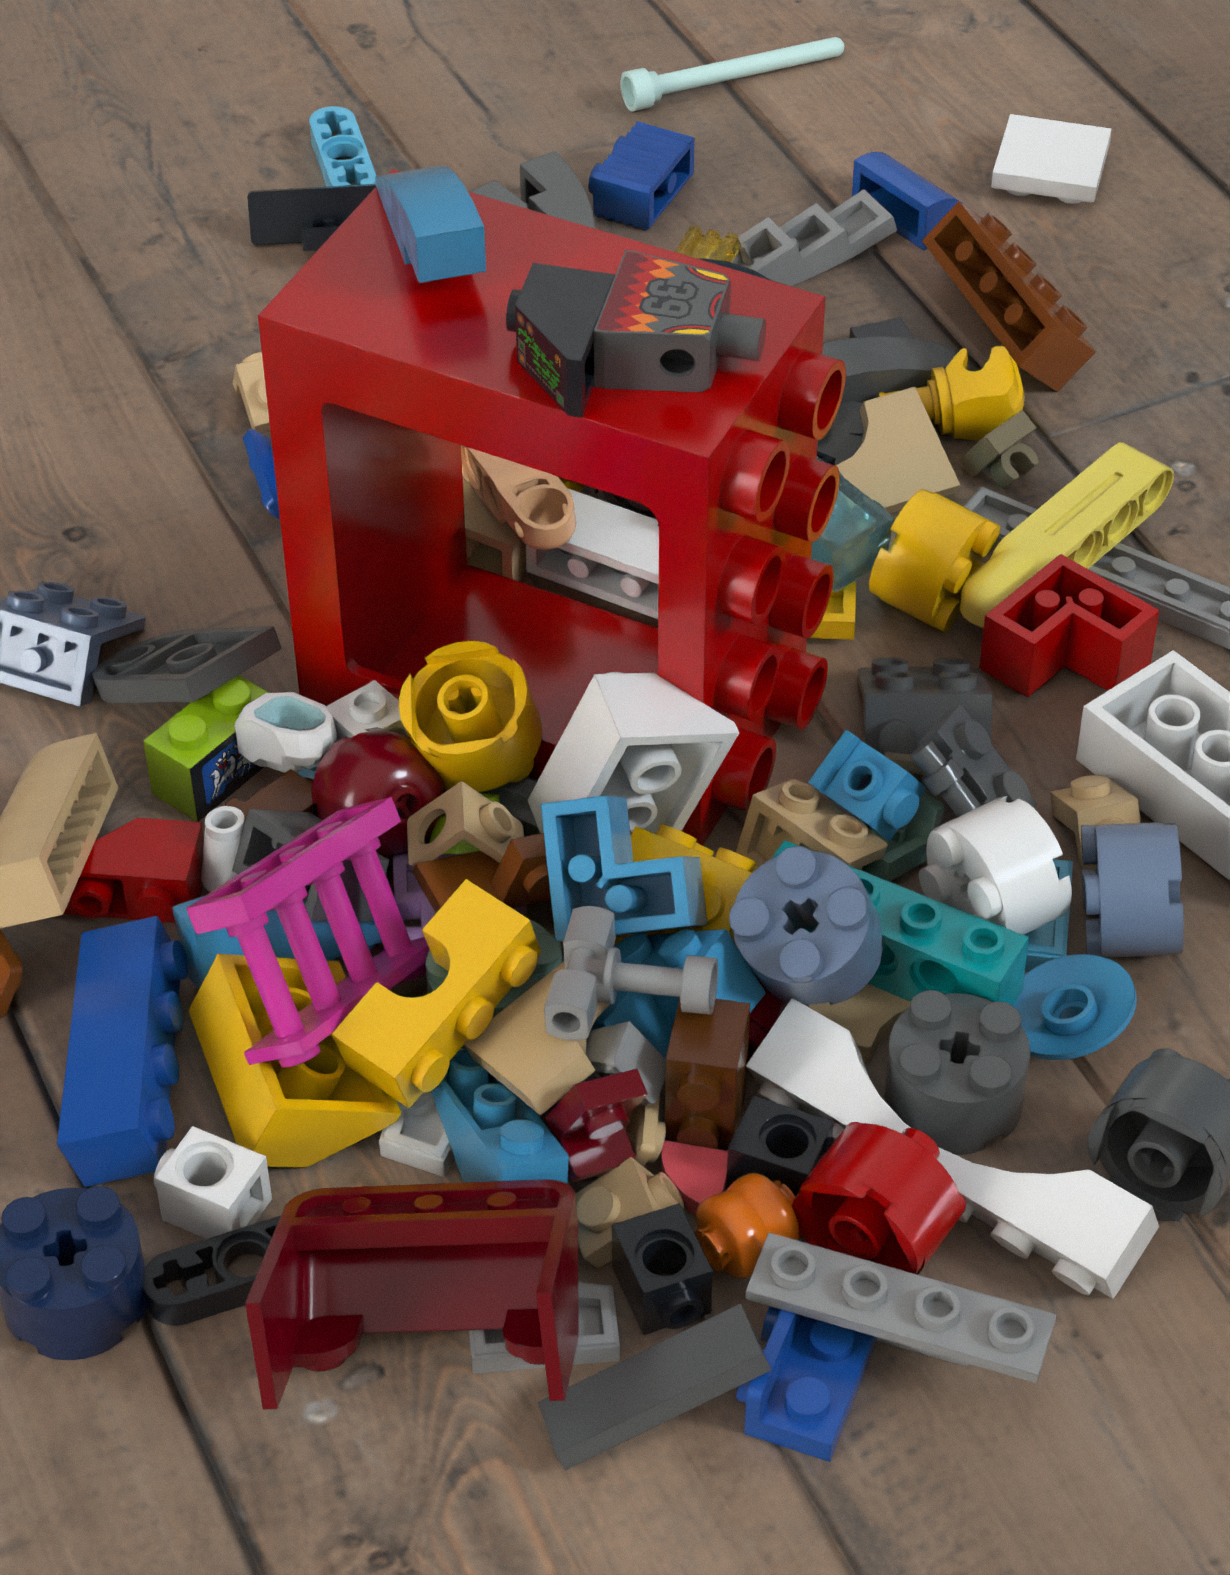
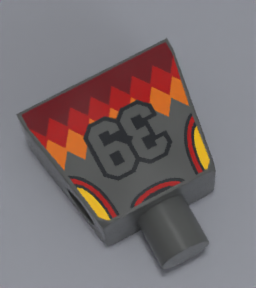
M625 250L594 328V387L603 389L704 392L711 388L721 356L760 361L765 343L766 319L730 314L731 281L725 274L637 251Z

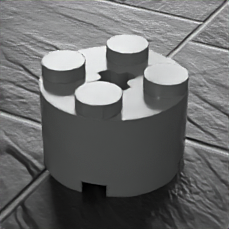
M926 990L918 993L912 998L910 1007L899 1016L890 1034L884 1094L885 1102L905 1124L924 1132L935 1141L939 1148L955 1155L972 1154L984 1150L985 1142L1003 1133V1139L1014 1131L1021 1117L1030 1060V1045L1025 1030L1021 1025V1015L1018 1010L1005 1002H992L988 999L969 994H943L935 990Z
M1166 1048L1154 1051L1148 1059L1137 1064L1129 1072L1092 1125L1088 1137V1151L1093 1165L1095 1166L1100 1159L1102 1165L1111 1176L1109 1181L1152 1205L1158 1220L1180 1221L1183 1214L1200 1212L1199 1218L1210 1213L1230 1185V1079L1224 1078L1221 1074L1202 1063L1184 1058L1174 1050Z

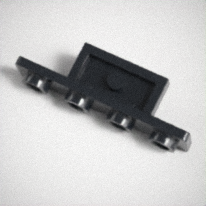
M376 184L250 191L247 199L251 242L254 245L303 243V251H315L316 253L373 191Z

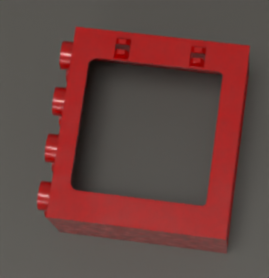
M392 169L388 174L398 173L401 171ZM375 187L258 315L299 695L328 706L376 680L399 700L402 685L411 673L412 678H414L427 664L425 657L436 649L462 641L488 643L497 647L499 653L511 660L513 658L520 665L540 713L542 739L538 752L533 759V769L528 775L538 780L594 674H607L610 672H621L623 674L655 673L735 722L739 731V735L682 829V832L696 838V843L703 846L729 805L748 812L753 794L766 790L776 759V742L772 737L781 723L800 730L807 727L819 706L827 680V660L806 652L807 639L815 633L827 609L834 578L831 565L811 559L812 542H815L821 536L829 522L837 499L840 481L837 466L817 460L818 440L827 434L835 420L846 381L844 361L822 354L825 296L469 191L468 193L484 224L486 272L419 283L412 264L405 265L377 188ZM625 250L637 251L725 274L731 281L730 314L766 319V336L760 361L721 356L710 389L704 392H679L594 387L582 418L568 416L517 362L516 332L508 331L506 328V312L510 294L513 289L522 290L533 263L616 275ZM461 445L639 502L649 508L659 524L658 628L467 564Z

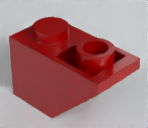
M136 818L97 839L64 914L80 915L89 918L106 917L132 920L158 916L161 923H175L172 907L199 898L203 887L201 868L204 846L202 823Z

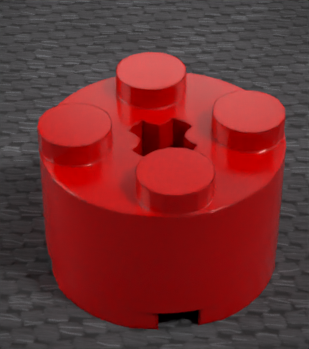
M850 1122L803 1181L798 1195L792 1202V1208L799 1223L800 1234L806 1243L918 1275L964 1213L966 1202L959 1193L952 1177L937 1160L940 1155L939 1148L935 1141L927 1134L914 1128H906L900 1133L876 1124Z

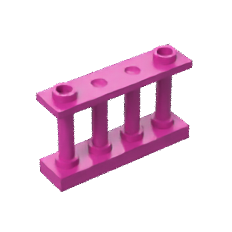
M392 797L336 811L186 908L196 935L226 928L229 937L237 936L274 1029L244 1052L249 1065L278 1059L281 1067H291L310 1060L321 1051L318 1043L333 1033L376 982L390 990L397 984L408 982L426 973V957L429 952V946L425 937L410 940L376 849L381 846L378 837L401 822ZM343 860H351L385 948L373 958L340 876L345 870ZM314 884L349 973V976L338 984H335L302 900L308 895L305 888L306 885ZM268 910L277 911L312 1000V1003L299 1012L296 1009L264 928V925L269 922L266 914Z

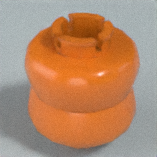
M749 1173L735 1180L725 1192L710 1196L699 1204L696 1212L697 1230L694 1231L698 1242H700L699 1244L711 1268L713 1267L717 1272L724 1270L727 1274L738 1279L749 1278L753 1274L768 1232L799 1240V1223L792 1208L795 1196L785 1184L781 1185V1181L778 1180L772 1182L766 1176L758 1173Z

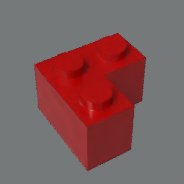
M1060 554L985 615L979 669L1027 698L1064 666L1108 691L1151 664L1160 610Z

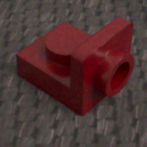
M638 1069L575 1084L545 1117L550 1132L569 1155L568 1177L572 1181H580L605 1174L620 1166L621 1163L630 1157L634 1160L636 1159L635 1152L624 1127L629 1124L627 1116L648 1095Z

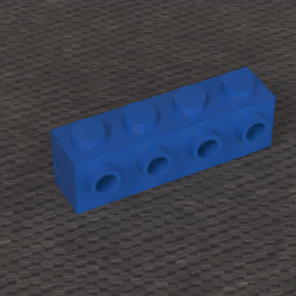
M158 916L81 933L57 1146L85 1187L154 1173L161 1157L166 1152L167 1140L174 1137L175 1123L170 1107L171 1085L177 1084L179 1080V1065L174 1050L176 1032L181 1031L184 1024L179 991L180 980L187 978L188 964L182 944L178 940H171Z

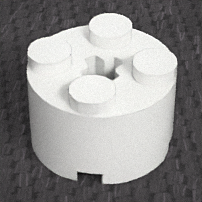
M1003 796L934 828L927 840L926 855L928 866L919 871V880L927 897L1024 935L1064 915L1071 903L1072 887L1069 875L1060 880L1058 878L1053 859L1063 855L1055 835L1045 820L1027 802L1017 799L1008 803L1005 802L1007 796Z

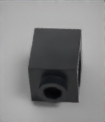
M753 1096L728 1147L726 1190L739 1177L749 1173H758L766 1176L772 1182L776 1180L781 1181V1185L785 1184L796 1197L803 1181L832 1145L833 1121Z
M680 1203L612 1225V1268L643 1335L664 1328H682L690 1325L700 1316L711 1313L713 1270ZM668 1273V1274H672V1275H670V1276H660V1275H656V1274Z

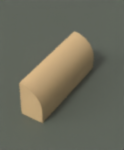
M97 733L59 741L46 746L36 753L26 765L0 817V929L63 915L118 790V785Z

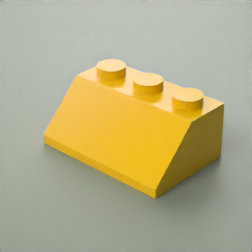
M217 954L188 1012L237 1145L266 1156L268 1167H309L397 1122L401 1115V1110L396 1099L345 1064L331 1034L318 1043L321 1050L318 1055L298 1065L281 1067L278 1059L249 1065L244 1052L274 1029L245 956ZM276 957L296 1009L299 1012L312 1003L296 959ZM327 961L335 984H338L346 978L339 961Z

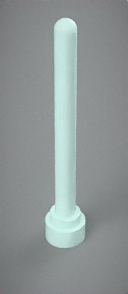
M832 37L660 75L655 71L648 72L646 68L634 69L622 73L620 80L621 93L629 111H639L652 108L654 102L660 101L664 94L838 57L844 52L845 45L840 38Z

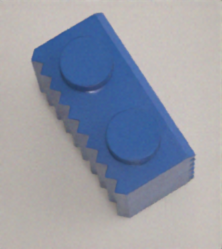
M636 121L635 127H632L631 131L627 132L626 137L620 136L616 140L612 154L608 155L607 160L604 159L603 164L597 163L591 171L588 189L593 194V213L597 217L603 215L606 220L613 218L616 223L622 221L626 226L631 223L635 229L641 226L644 231L648 230L694 174L695 138Z

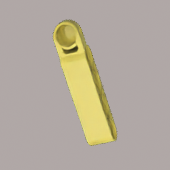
M1119 442L1111 447L999 542L991 558L969 576L961 591L960 612L962 616L972 624L984 628L985 615L1060 554L1089 569L1162 505L1168 496L1174 480L1172 468L1124 442Z

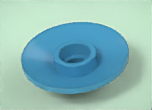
M1074 954L1049 960L1024 974L1023 991L1013 1007L1021 1015V1025L1028 1037L1031 1057L1044 1060H1067L1093 1053L1117 1038L1130 1023L1134 1015L1137 994L1132 978L1120 964L1098 955Z

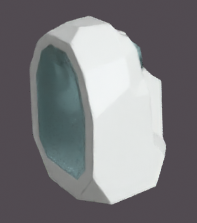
M294 692L265 693L244 706L235 723L238 752L250 762L260 767H269L283 773L290 769L299 773L303 769L311 770L315 768L337 739L333 716L327 707Z

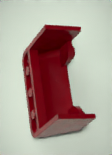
M540 1179L320 1188L304 1192L292 1198L284 1207L245 1302L263 1410L278 1409L293 1368L305 1367L310 1371L316 1372L337 1368L356 1351L362 1334L503 1329L505 1349L511 1355L521 1358L530 1364H545L549 1401H565L579 1338L578 1216L574 1189L561 1181Z

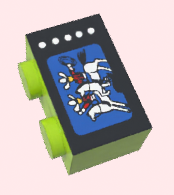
M238 675L197 701L189 703L143 740L151 793L199 822L264 767L250 762L238 752L235 723L244 706L269 692Z

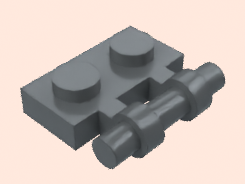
M961 704L943 714L920 740L921 746L911 754V757L925 774L921 779L933 796L940 794L957 817L1003 796H1007L1005 802L1008 803L1021 799L1033 808L1037 805L1030 796L1029 789L1023 778L1008 767L992 746L985 728L979 722L973 720Z

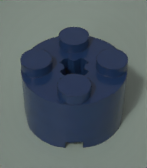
M94 1186L88 1189L62 1188L51 1190L35 1197L18 1198L6 1206L2 1212V1223L0 1225V1302L10 1332L19 1341L21 1337L26 1342L36 1346L38 1354L57 1360H78L93 1357L110 1350L121 1342V1333L136 1317L139 1323L146 1312L147 1306L143 1291L145 1263L138 1228L131 1213L120 1203L118 1195L112 1189L104 1186Z

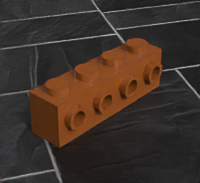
M958 201L927 234L922 242L1000 343L1006 348L1017 365L1058 392L1096 353L1082 335L1087 329L1086 324L1067 306L1063 305L1060 308L1056 302L1062 297L1061 293L1041 274L1035 276L1031 272L1037 264L1020 246L1015 243L1010 245L1007 242L1012 233L997 217L988 212L982 218Z

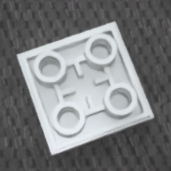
M1010 114L993 169L991 187L1006 190L1008 193L1016 196L1036 194L1056 197L1060 201L1069 204H1076L1082 201L1095 202L1110 145L1112 129Z

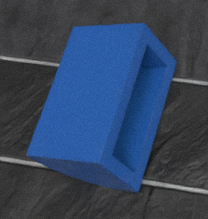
M870 152L854 160L852 197L864 189L894 217L897 228L896 233L923 251L928 249L922 240L959 200L886 153Z

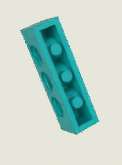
M784 840L772 858L777 857L786 848L798 845ZM849 866L863 883L878 911L882 925L881 945L883 949L881 962L874 976L868 982L869 985L910 1002L920 992L935 990L943 994H969L988 999L992 1002H1005L1012 1006L1015 1004L1023 991L1029 937ZM808 926L805 928V930L811 933L813 930L817 928V926Z

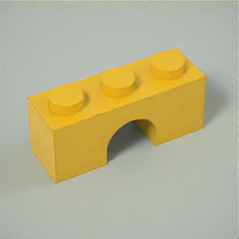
M467 879L422 929L435 963L449 971L444 982L433 992L415 998L399 996L376 982L331 1034L345 1064L409 1109L423 1092H430L440 1084L448 1071L450 1060L468 1039L473 1040L485 1031L493 1017L494 1008L512 987H519L529 979L537 965L538 956L541 954L531 921Z

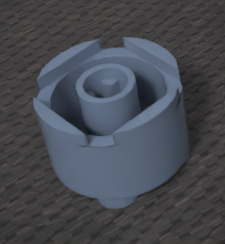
M1152 822L1081 825L1083 865L1094 864L1095 869H1082L1083 909H1086V915L1097 914V918L1085 919L1086 954L1108 958L1163 956L1182 953L1183 903H1180L1182 872L1177 824Z
M802 846L786 848L777 857L758 867L748 877L736 897L735 904L730 910V925L742 956L762 985L773 996L787 1004L792 998L806 1006L807 1004L827 1002L833 1005L846 1001L868 984L881 962L883 949L881 945L882 925L878 911L858 875L846 863L832 855L811 851ZM808 926H817V928L813 930L811 933L805 930V928Z

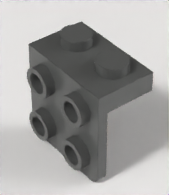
M879 658L871 661V667L858 669L857 682L864 701L863 742L882 755H885V752L911 755L921 746L920 740L937 720L959 704L964 707L973 720L979 722L985 728L991 740L992 692L980 669L970 667L969 660L939 658L933 660V667H908V661L904 659Z

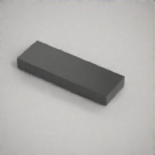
M740 1303L569 1386L565 1401H549V1397L539 1401L538 1404L555 1454L566 1471L771 1371V1368L750 1319Z

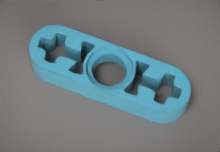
M338 106L324 107L315 111L309 119L311 144L326 186L350 185L349 182L355 181V185L376 184V173L354 114L350 110ZM332 132H336L337 135L332 136ZM343 157L351 158L347 160H335L337 158Z

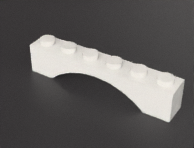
M793 998L746 1065L760 1087L756 1093L757 1097L833 1121L832 1144L850 1122L876 1124L900 1133L906 1128H911L901 1120L878 1094L870 1080L862 1054L850 1031ZM939 1148L940 1155L937 1160L952 1177L959 1193L966 1202V1209L959 1220L967 1222L969 1217L973 1215L993 1227L994 1229L990 1234L991 1237L1012 1253L1027 1259L1033 1251L1054 1263L1055 1266L1052 1273L1063 1283L1084 1295L1089 1296L1095 1288L1114 1299L1159 1228L1152 1205L1091 1170L1058 1174L1009 1172L972 1163Z

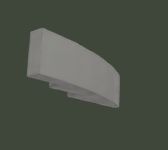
M863 189L828 213L815 203L781 227H778L767 217L705 259L729 261L753 269L772 281L793 286L855 257L896 232L897 228L894 217Z

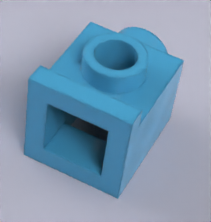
M845 730L808 781L810 785L832 803L851 816L861 820L867 827L887 841L892 839L899 828L904 827L911 821L917 812L920 798L927 790L908 771L861 741L848 730Z

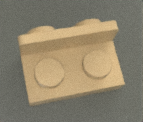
M790 779L753 794L736 853L755 861V866L760 867L772 858L783 841L786 840L811 851L832 855L847 865L861 870L863 866L883 858L888 844L868 830L865 823L861 820L847 815L820 796L813 786L800 782L797 779Z

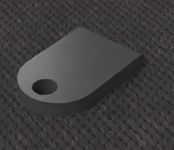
M274 626L186 629L159 635L123 649L100 663L93 671L92 676L100 697L105 702H195L278 652L282 647Z

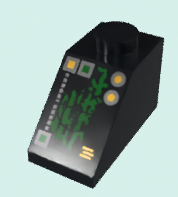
M533 263L522 290L513 289L510 294L506 312V328L508 331L516 332L517 362L568 416L582 418L594 388V328L615 274Z

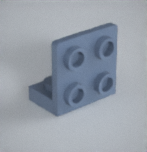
M56 582L38 583V588L29 591L8 592V597L0 599V683L76 706L91 703L95 684L92 673L98 665L101 644L143 630L146 617L126 611L127 604L121 600L108 597H94L91 600L74 596V588Z

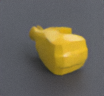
M1004 346L991 348L989 360L981 370L976 372L968 371L967 349H960L945 369L944 367L931 369V380L927 381V386L916 388L930 420L933 421L934 425H938L941 435L952 434L954 439L981 440L985 435L1023 410L1025 395L1017 363ZM879 392L878 397L891 394L894 392Z

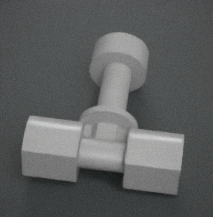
M582 906L573 909L563 942L566 969L554 972L544 1006L547 1034L563 1040H582L588 1038L598 1001H604L605 1004H614L618 991L680 997L682 1012L707 1015L713 1013L718 986L717 958L687 955L683 969L621 962L620 949L614 947L616 940L614 913L596 906Z

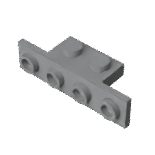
M769 1232L746 1289V1299L868 1334L877 1337L879 1342L968 1368L971 1364L1033 1383L1038 1381L1057 1314Z

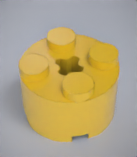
M924 489L917 491L900 511L890 528L897 535L892 542L889 552L883 548L879 550L869 579L870 593L944 633L948 632L960 612L962 586L971 574L985 564L982 559L987 556L994 546L1001 526L938 493H932Z
M462 641L445 645L425 657L427 664L414 678H412L410 673L402 685L399 696V714L414 747L435 768L442 778L444 790L447 791L460 781H463L477 792H483L498 788L508 782L521 781L527 777L533 769V759L540 747L542 720L520 665L513 658L511 660L499 653L497 647L480 641Z

